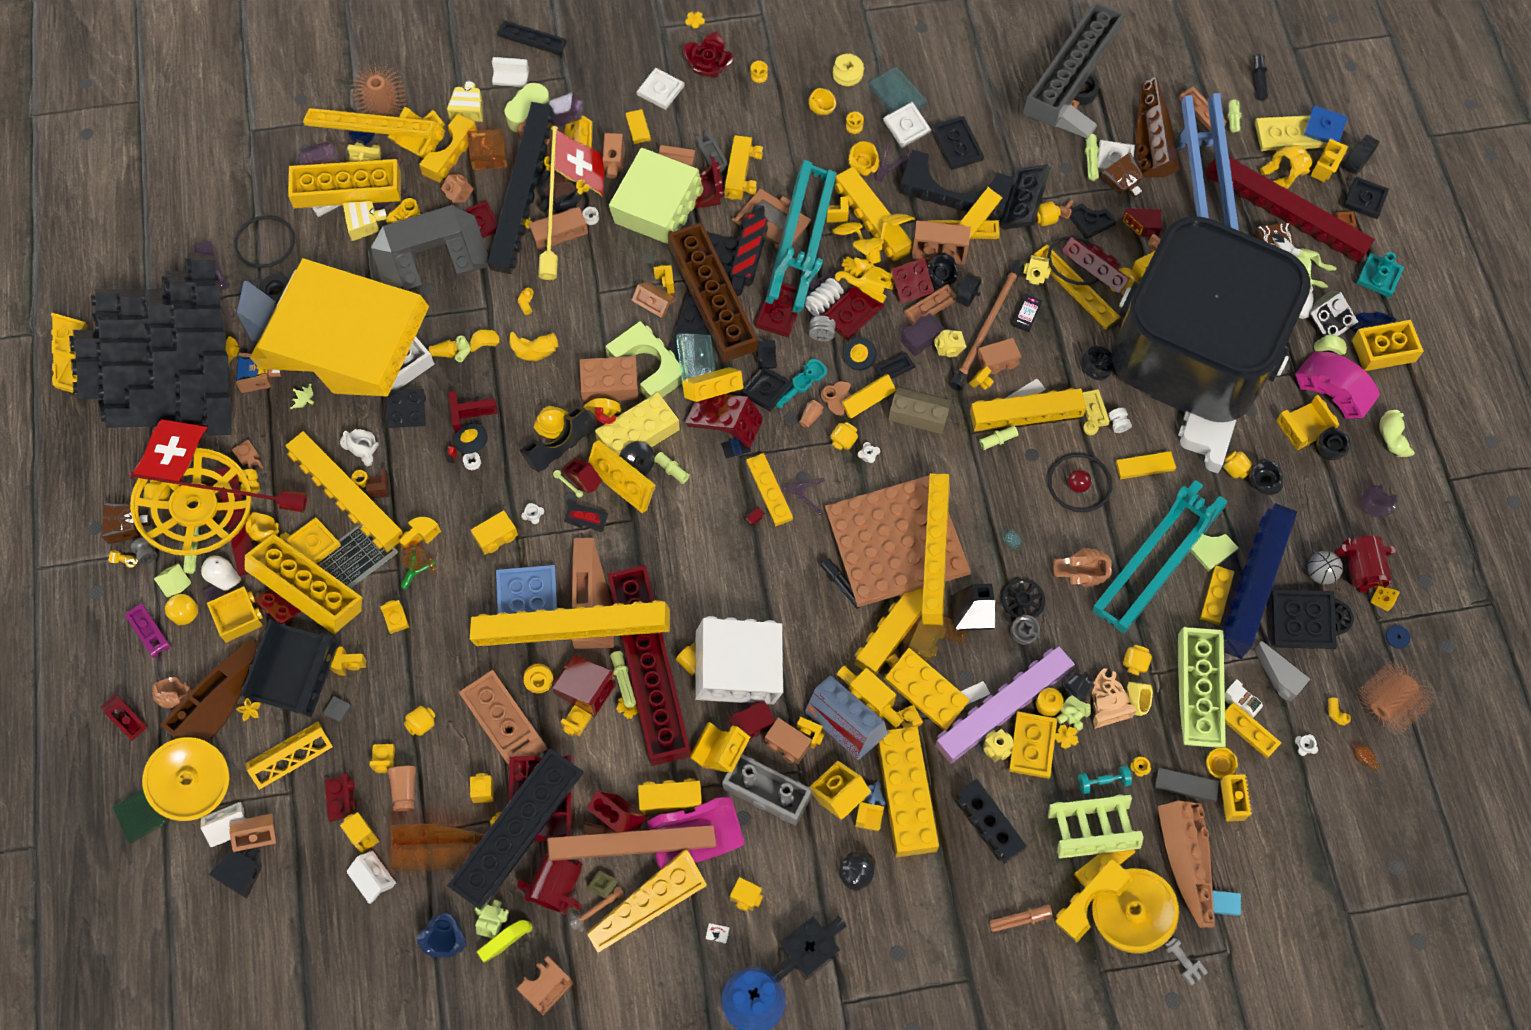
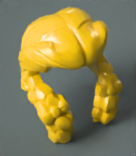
M1289 145L1277 151L1273 155L1272 160L1260 169L1261 174L1269 175L1279 168L1281 158L1286 156V158L1290 159V166L1292 167L1290 175L1273 182L1288 189L1299 175H1307L1310 172L1309 168L1312 165V159L1305 148L1300 145Z

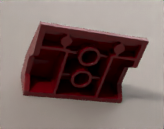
M572 755L564 756L565 759L574 764ZM510 757L509 802L541 761V757ZM574 787L534 841L547 842L548 838L573 836Z

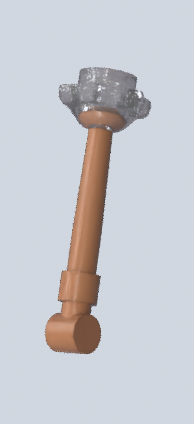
M616 887L613 891L614 893H610L606 899L599 902L582 916L570 914L571 919L568 922L574 931L578 929L582 932L585 919L609 903L614 902L616 898L621 899L624 896L621 887Z

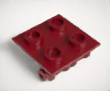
M925 258L891 269L897 289L895 296L900 299L901 304L934 293Z
M272 589L254 599L260 609H264L268 616H271L273 620L282 625L289 626L291 624L289 620L302 612Z

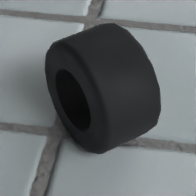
M279 274L269 275L262 280L259 290L278 304L289 279ZM283 289L280 294L271 295L273 291Z

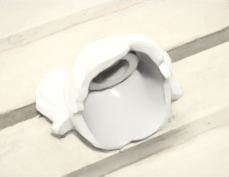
M355 429L351 433L344 431L343 436L340 438L342 448L349 450L357 457H361V461L364 462L365 466L372 465V454L379 446V443L375 442V437L371 432L361 429Z

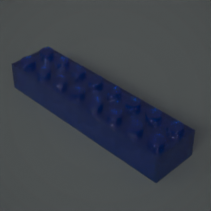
M1275 503L1262 516L1258 525L1261 528L1253 540L1255 545L1251 548L1247 557L1249 559L1248 565H1245L1242 571V576L1244 577L1236 589L1238 594L1230 606V609H1232L1231 614L1227 616L1224 626H1227L1223 632L1224 653L1242 659L1252 647L1298 511Z

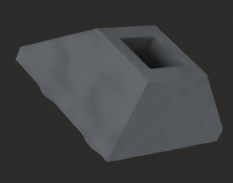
M1330 290L1317 299L1309 312L1323 337L1326 335L1339 336L1358 323L1347 301L1339 291Z

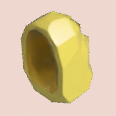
M1128 682L1127 695L1129 704L1134 706L1136 710L1134 715H1145L1149 712L1152 704V685Z

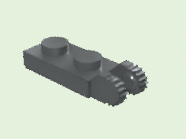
M704 132L706 142H703L698 134L695 135L696 144L708 167L711 165V157H715V162H719L720 172L729 168L728 162L710 132Z

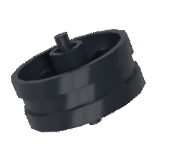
M969 272L961 284L957 283L956 286L959 287L955 302L969 307L976 295L980 297L981 293L978 291L982 277L975 276Z
M1092 346L1081 358L1082 369L1089 377L1095 380H1106L1115 370L1112 363V353L1102 346Z

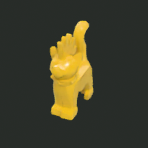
M847 256L846 259H843L842 267H845L844 271H839L835 274L836 281H840L841 278L846 279L848 283L858 287L863 293L881 303H884L887 298L883 294L885 288L893 289L895 287L891 273L876 267L866 259L856 257L852 259Z

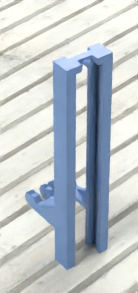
M1220 93L1212 94V97L1207 99L1211 130L1197 133L1192 95L1185 96L1181 101L1185 129L1178 136L1176 147L1181 149L1185 146V143L1188 147L1196 214L1199 217L1209 218L1199 150L1202 140H1204L1206 146H1214L1224 225L1239 231Z

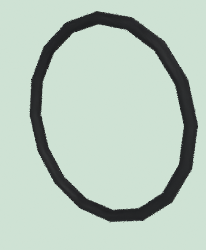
M271 215L258 216L247 221L238 229L234 238V251L239 260L248 266L256 268L272 267L283 262L291 254L295 245V233L290 224L282 218ZM263 219L280 221L287 226L291 233V245L288 252L281 259L270 264L259 265L250 263L241 256L238 251L237 240L241 232L249 224Z
M1064 236L1056 239L1049 246L1047 254L1049 266L1058 277L1075 285H1091L1100 280L1096 278L1088 282H1077L1068 279L1059 273L1052 263V248L1058 242L1074 237L1089 245H1095L1090 240L1079 236Z
M1072 453L1061 457L1052 465L1048 474V488L1053 498L1062 507L1074 512H1090L1100 508L1108 501L1112 492V477L1107 467L1097 458L1087 454ZM1072 457H1084L1095 461L1103 468L1108 478L1109 489L1105 498L1098 505L1090 508H1074L1065 504L1056 496L1052 488V475L1055 468L1062 461Z

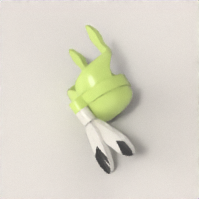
M1273 234V241L1281 249L1292 253L1304 264L1309 273L1311 285L1328 288V285L1324 282L1311 279L1310 259L1318 267L1326 271H1335L1336 267L1322 263L1318 252L1294 248L1285 237Z

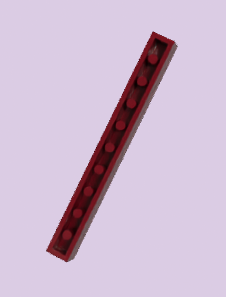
M1229 157L1233 192L1284 220L1286 223H1290L1303 233L1314 237L1335 251L1342 253L1349 259L1357 263L1361 262L1373 244L1374 238ZM1214 158L1205 176L1219 183L1216 160Z

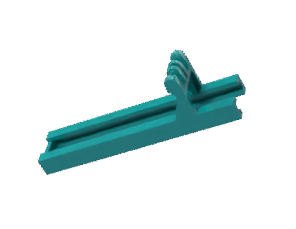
M806 160L801 164L765 302L772 304L774 299H778L785 270L790 265L802 270L792 312L799 314L803 309L809 283L823 263V259H816L837 172L823 170L813 166L811 162ZM811 172H814L813 176L818 177L819 174L821 175L820 179L824 181L807 253L805 255L804 252L800 251L795 259L792 258L794 248H791L809 175Z
M1196 480L1189 488L1185 486L1181 488L1167 516L1093 607L1092 612L1102 619L1106 618L1107 623H1113V627L1123 634L1127 632L1201 536L1223 511L1228 502L1219 496L1213 505L1208 508L1204 506L1205 499L1200 498L1197 501L1199 498L1197 493L1203 485ZM1187 507L1199 515L1198 524L1123 618L1119 621L1104 611Z

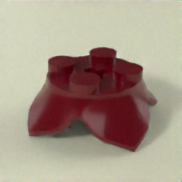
M717 31L704 37L701 44L689 42L683 45L684 55L692 66L694 73L702 76L717 78L719 73L733 61V54L725 50L724 39Z

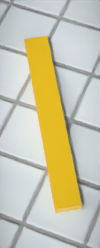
M313 108L308 109L303 120L306 126L432 139L437 127L435 121Z

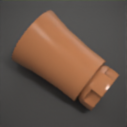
M399 766L387 769L393 810L398 812L414 809L416 767Z

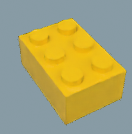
M1411 320L1358 329L1352 338L1359 361L1365 371L1413 363L1424 352Z

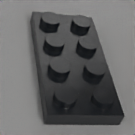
M1048 164L1016 170L1000 223L1003 230L1034 226L1051 169Z

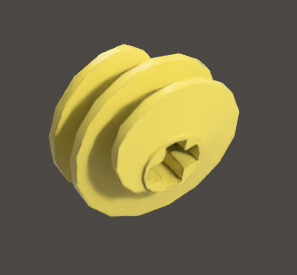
M852 54L840 55L835 60L833 67L834 80L843 86H852L859 83L863 77L864 70L861 59Z

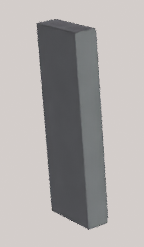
M1158 768L1154 789L1215 803L1217 801L1219 781Z

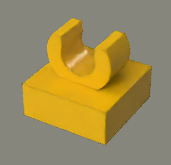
M987 366L979 370L969 384L973 388L980 385L986 390L987 387L994 383L988 377L992 370Z

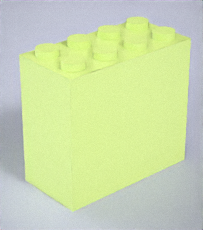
M641 148L609 204L615 224L668 244V234L680 230L682 225L686 224L689 212L695 207L696 198L700 197L703 192L699 170Z

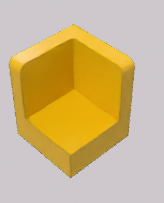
M840 197V205L828 206L827 222H848V197Z
M860 802L855 827L879 831L884 807Z

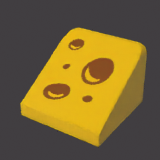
M1378 586L1370 603L1388 612L1393 607L1400 592Z

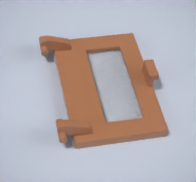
M760 188L736 218H732V221L741 226L743 218L746 219L747 213H751L755 204L765 206V216L768 219L766 239L775 244L774 247L779 249L791 201L784 196L779 200ZM801 213L799 214L792 245L811 223V219Z

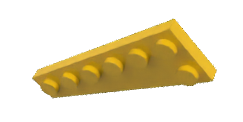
M684 849L587 932L597 952H600L707 886L688 850Z

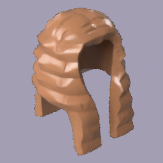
M1082 548L1068 558H1054L1053 562L1055 578L1070 577L1071 584H1080L1084 588L1104 583L1112 574V561L1110 557L1097 549Z

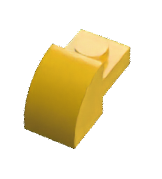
M418 517L408 522L411 530L406 531L401 536L399 542L408 553L412 549V545H417L421 540L428 544L441 530L434 520L427 517Z
M338 647L330 667L335 674L346 676V668L353 671L366 668V659L363 654H347L343 647Z

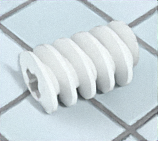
M828 278L825 283H822L820 287L810 293V296L806 297V308L813 316H820L819 312H825L824 307L828 309L830 304L835 303L834 299H840L839 293H844L842 287L836 280Z

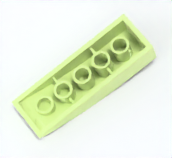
M1183 627L1178 634V680L1184 745L1225 748L1223 630Z

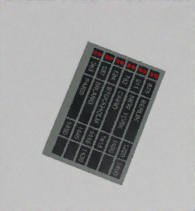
M360 524L338 540L341 544L339 548L317 563L318 566L350 589L398 553L394 547L388 552L383 548L378 549L372 542L374 539L370 535L367 537L360 530L362 527Z

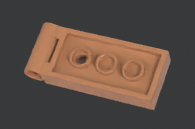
M493 670L459 692L461 698L509 768L510 757L538 756L547 750L542 739ZM508 729H513L511 733H506Z

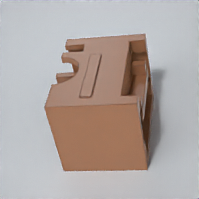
M548 956L545 958V961L548 963L546 967L542 964H536L541 970L540 977L535 981H529L524 977L525 981L517 988L542 1015L574 984L571 978Z

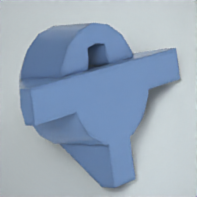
M878 781L874 785L868 786L871 793L864 800L872 805H886L887 801L882 797L880 791L881 784Z

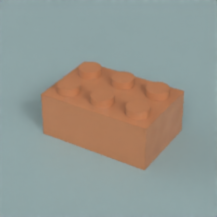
M917 221L912 258L930 260L936 254L946 253L955 259L956 264L965 265L971 227Z
M636 356L580 359L583 403L597 398L613 401L639 399Z

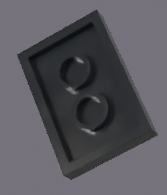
M964 116L932 125L931 130L951 170L984 160V155Z

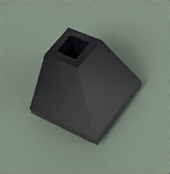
M972 584L951 595L955 631L994 630L995 599L992 584Z

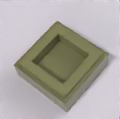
M599 870L587 887L589 891L606 899L617 884V879Z

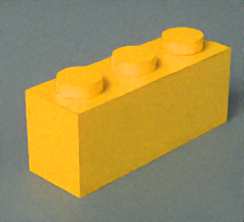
M730 367L682 380L684 398L695 402L743 389L741 370Z
M685 779L684 782L676 783L674 780H667L663 784L645 782L643 785H638L639 809L643 814L671 813L683 810L695 811V807L702 805L700 781H696V779Z

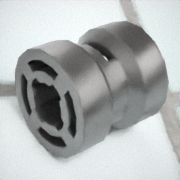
M144 538L135 540L130 546L133 553L137 555L136 559L139 564H148L157 557L156 551L151 548V544Z

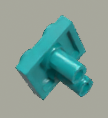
M1393 252L1386 253L1384 258L1370 253L1356 284L1391 298L1404 266L1394 263L1396 255Z

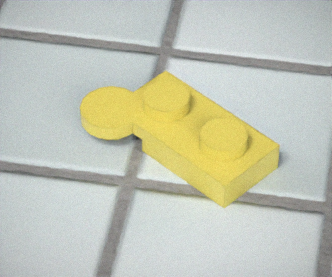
M1099 389L1083 392L1086 404L1085 414L1088 420L1084 424L1083 430L1087 435H1095L1099 427L1109 425L1110 423Z

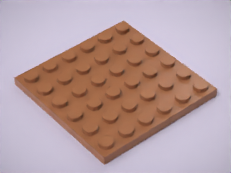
M930 475L825 506L857 607L923 588ZM949 512L945 582L971 574Z

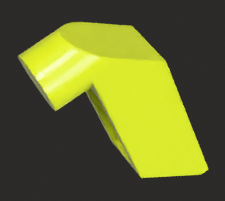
M521 920L507 927L477 951L482 961L486 962L499 955L525 933L531 932L532 923L528 920Z

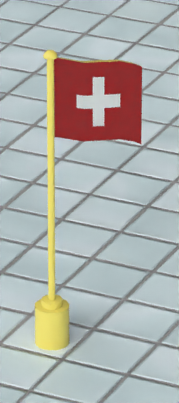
M557 126L551 127L553 133L547 251H544L539 256V278L544 280H554L557 278L558 256L551 251L554 170L576 183L579 180H584L585 184L589 185V188L600 196H603L604 185L603 155L586 145L572 140L558 131Z

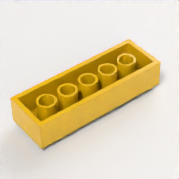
M397 159L289 166L288 197L293 208L336 206L348 202L371 201L372 203L401 201V171Z
M275 534L269 536L245 555V571L332 634L337 633L361 612L362 596Z
M918 726L887 730L888 735L877 743L895 856L904 857L937 852L939 843Z

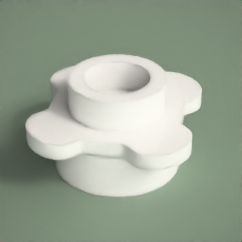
M866 442L863 444V449L858 452V456L865 462L873 463L875 462L876 455L880 453V449Z
M529 503L524 513H522V519L529 520L532 524L539 523L540 516L544 514V509Z
M1309 734L1295 738L1300 755L1305 756L1307 753H1317V743L1313 735Z

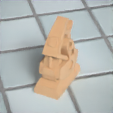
M1103 668L1093 681L1095 685L1091 697L1094 701L1092 707L1096 713L1093 719L1095 729L1133 718L1136 712L1134 706L1129 704L1128 695L1122 685L1115 680L1116 672L1113 671L1111 677L1108 678L1105 676L1106 668Z

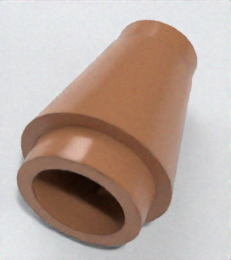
M811 400L810 403L808 402L799 424L808 429L823 413L824 407L815 400Z

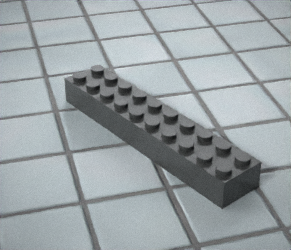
M1094 1L1027 97L1023 114L1055 127L1119 33L1125 13Z

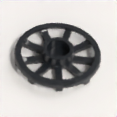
M1017 579L1010 582L1004 588L1001 597L1005 612L1015 619L1021 616L1023 608L1026 609L1030 616L1036 618L1042 613L1046 602L1045 594L1041 587L1027 579ZM1018 582L1020 583L1019 593L1012 587L1013 584ZM1023 582L1032 584L1028 591H1024ZM1035 587L1041 593L1036 596H1031L1030 594ZM1009 589L1016 597L1005 596L1007 590ZM1042 598L1041 606L1032 602V600ZM1005 600L1015 601V603L1008 607ZM1019 606L1018 615L1011 611L1013 608ZM1029 606H1032L1039 610L1035 614H1032Z

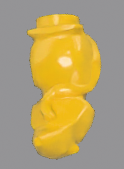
M513 331L510 333V347L516 356L523 360H542L552 355L556 348L559 347L555 333L539 336L534 341H529L525 338L519 339Z

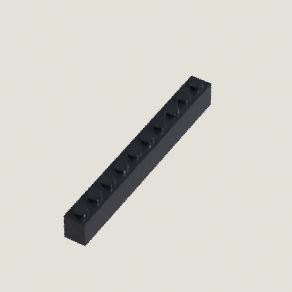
M531 102L488 260V266L492 271L512 274L513 269L517 266L516 256L517 252L521 251L522 242L520 241L526 232V219L528 220L530 217L529 207L534 202V189L539 184L538 174L543 169V155H546L548 150L547 140L551 138V126L556 120V113H554L552 105Z

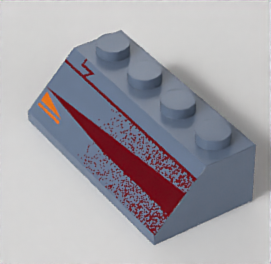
M832 676L826 678L815 688L805 714L815 723L823 726L822 729L857 760L861 759L888 735L884 721Z

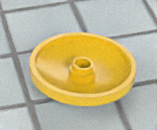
M197 738L175 739L159 747L149 758L143 772V790L149 804L162 816L177 821L199 819L211 813L223 801L230 781L228 764L222 753L215 746Z
M1125 869L1132 876L1133 881L1119 896L1106 893L1095 897L1092 907L1093 918L1101 936L1113 947L1129 953L1149 952L1162 946L1173 935L1179 920L1177 898L1171 886L1159 875L1144 869Z

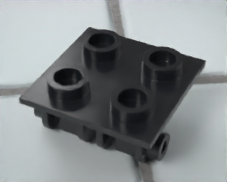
M424 389L390 390L389 395L386 396L388 428L426 426L424 403L426 402V395L424 394Z

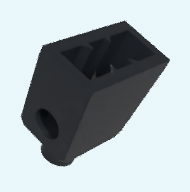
M257 847L246 849L242 854L239 851L233 852L232 849L209 875L247 899L262 869L254 861L261 850Z

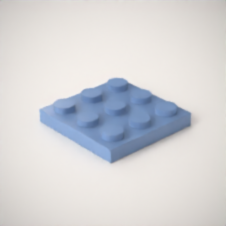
M555 565L496 570L498 613L516 614L518 611L529 613L540 609L554 611L558 608Z

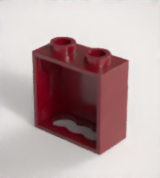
M598 790L586 807L616 832L638 831L647 817L619 794Z

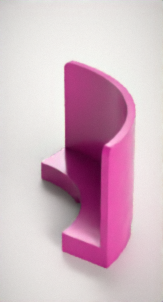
M1315 351L1295 374L1301 390H1312L1323 395L1324 393L1330 395L1333 398L1332 401L1343 412L1345 419L1363 418L1380 396L1375 382L1367 372L1353 361L1338 354Z
M732 797L716 798L695 807V811L685 814L683 810L669 814H660L647 821L649 830L714 826L715 848L688 850L694 863L728 853L743 846L745 843ZM683 850L655 852L659 868L662 869Z

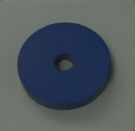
M1392 626L1386 632L1388 644L1396 649L1405 648L1410 643V633L1402 626Z

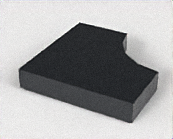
M1083 203L1071 208L1069 218L1085 239H1089L1116 225L1115 219L1107 209L1092 210Z

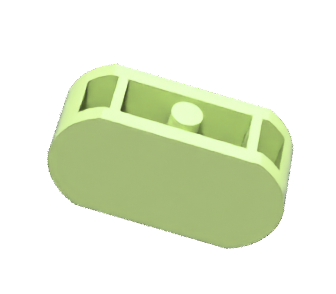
M538 83L526 84L523 89L517 92L513 100L507 103L505 116L507 125L512 131L518 133V127L528 117L531 102L550 105L548 91L543 85Z

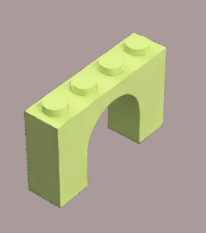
M641 321L606 345V353L609 358L629 357L648 353L660 360L661 366L657 372L640 383L641 393L647 399L656 393H659L663 398L681 385L682 380L687 379V368L685 365L679 363L673 352L667 351L661 339L655 338L652 330L647 325L644 326Z

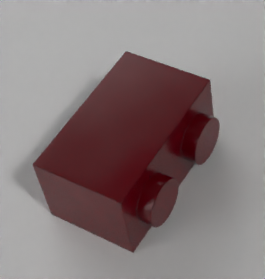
M765 700L760 703L756 701L750 704L748 709L744 711H735L728 718L730 728L737 726L749 735L750 739L770 730L776 722Z

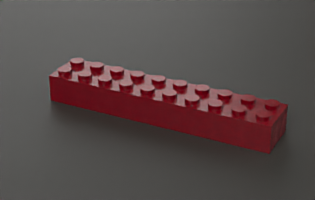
M646 565L607 574L614 604L630 605L634 602L652 603L654 601ZM662 632L621 635L651 766L689 758L691 755Z

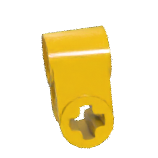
M412 198L403 200L395 210L389 213L386 222L391 224L421 215L417 202Z

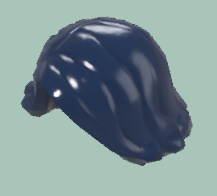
M448 912L431 918L425 930L420 931L416 937L419 948L425 954L437 958H447L456 955L458 952L461 953L467 945L466 937L463 936L458 920L453 914Z

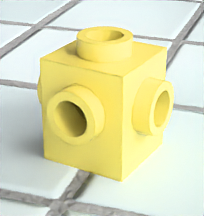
M1031 255L1030 263H1026L1024 268V274H1027L1026 280H1029V283L1039 285V283H1044L1045 278H1049L1051 268H1048L1049 259Z
M946 329L941 331L934 339L939 356L957 357L966 348L962 331Z
M1000 729L998 732L993 730L985 736L984 752L994 762H997L999 759L1004 760L1012 754L1011 750L1014 746V741L1009 733H1005Z

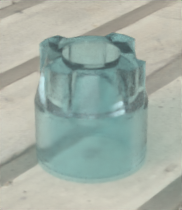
M1012 529L1002 538L1012 551L1018 548L1024 541Z

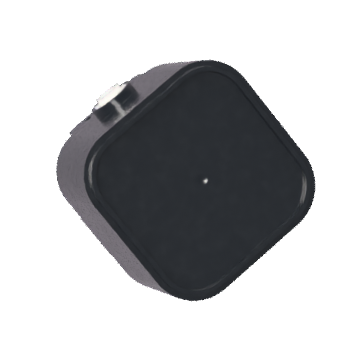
M1193 216L1174 222L1164 232L1140 283L1135 281L1131 288L1128 287L1120 302L1119 307L1122 309L1119 316L1124 317V320L1112 348V363L1115 371L1128 385L1152 395L1151 398L1186 413L1188 411L1213 422H1229L1242 417L1252 407L1267 380L1273 382L1276 376L1280 377L1289 359V356H1286L1289 350L1286 344L1311 288L1310 276L1306 267L1292 253L1215 220Z

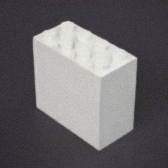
M714 616L703 618L696 630L695 700L754 703L756 701L760 703L765 700L766 704L774 705L783 693L782 623H776L772 620L756 622L755 619L739 621L736 618H726L724 620L717 619Z

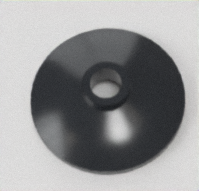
M634 441L627 444L619 455L644 476L651 471L655 462L653 449L642 441Z

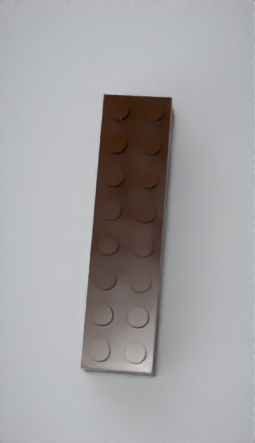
M702 222L669 233L668 246L723 363L758 351V339Z

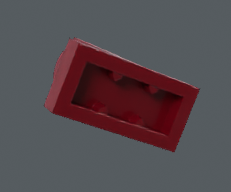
M456 391L448 392L452 426L455 433L462 428L461 419L498 414L495 398H485L475 402L465 401L459 404Z

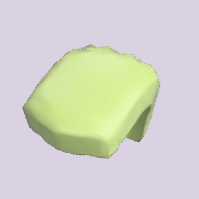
M1326 335L1315 342L1314 350H1330L1343 355L1347 351V346L1340 337Z

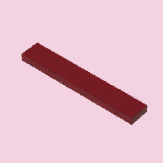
M231 468L216 469V473L223 477ZM236 474L228 483L232 490L241 491L238 475ZM220 492L222 502H229L227 492ZM234 494L235 502L243 501L242 495ZM245 508L234 510L227 524L229 534L241 522ZM246 523L239 533L231 539L239 576L250 574L245 571V555L254 549L252 538L246 532Z

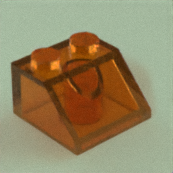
M503 129L467 131L472 169L483 170L508 167L507 146Z

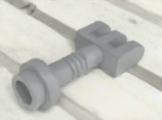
M1173 937L1164 944L1167 947L1165 950L1168 953L1173 952L1186 970L1181 975L1190 986L1195 984L1190 975L1197 981L1201 979L1196 970L1203 976L1207 974V970L1200 961L1191 963L1179 947L1181 945L1179 939L1176 940Z

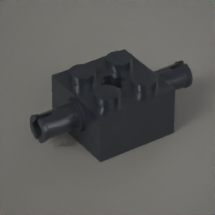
M812 916L781 941L780 948L785 953L787 959L772 969L777 978L781 981L792 970L796 969L807 981L839 954L840 949L834 943L833 937L847 927L845 922L841 921L842 918L837 916L836 919L824 928ZM807 944H808L809 946L813 945V946H814V948H813V951H814V952H812V951H810V950L805 951V950H806V945H807Z

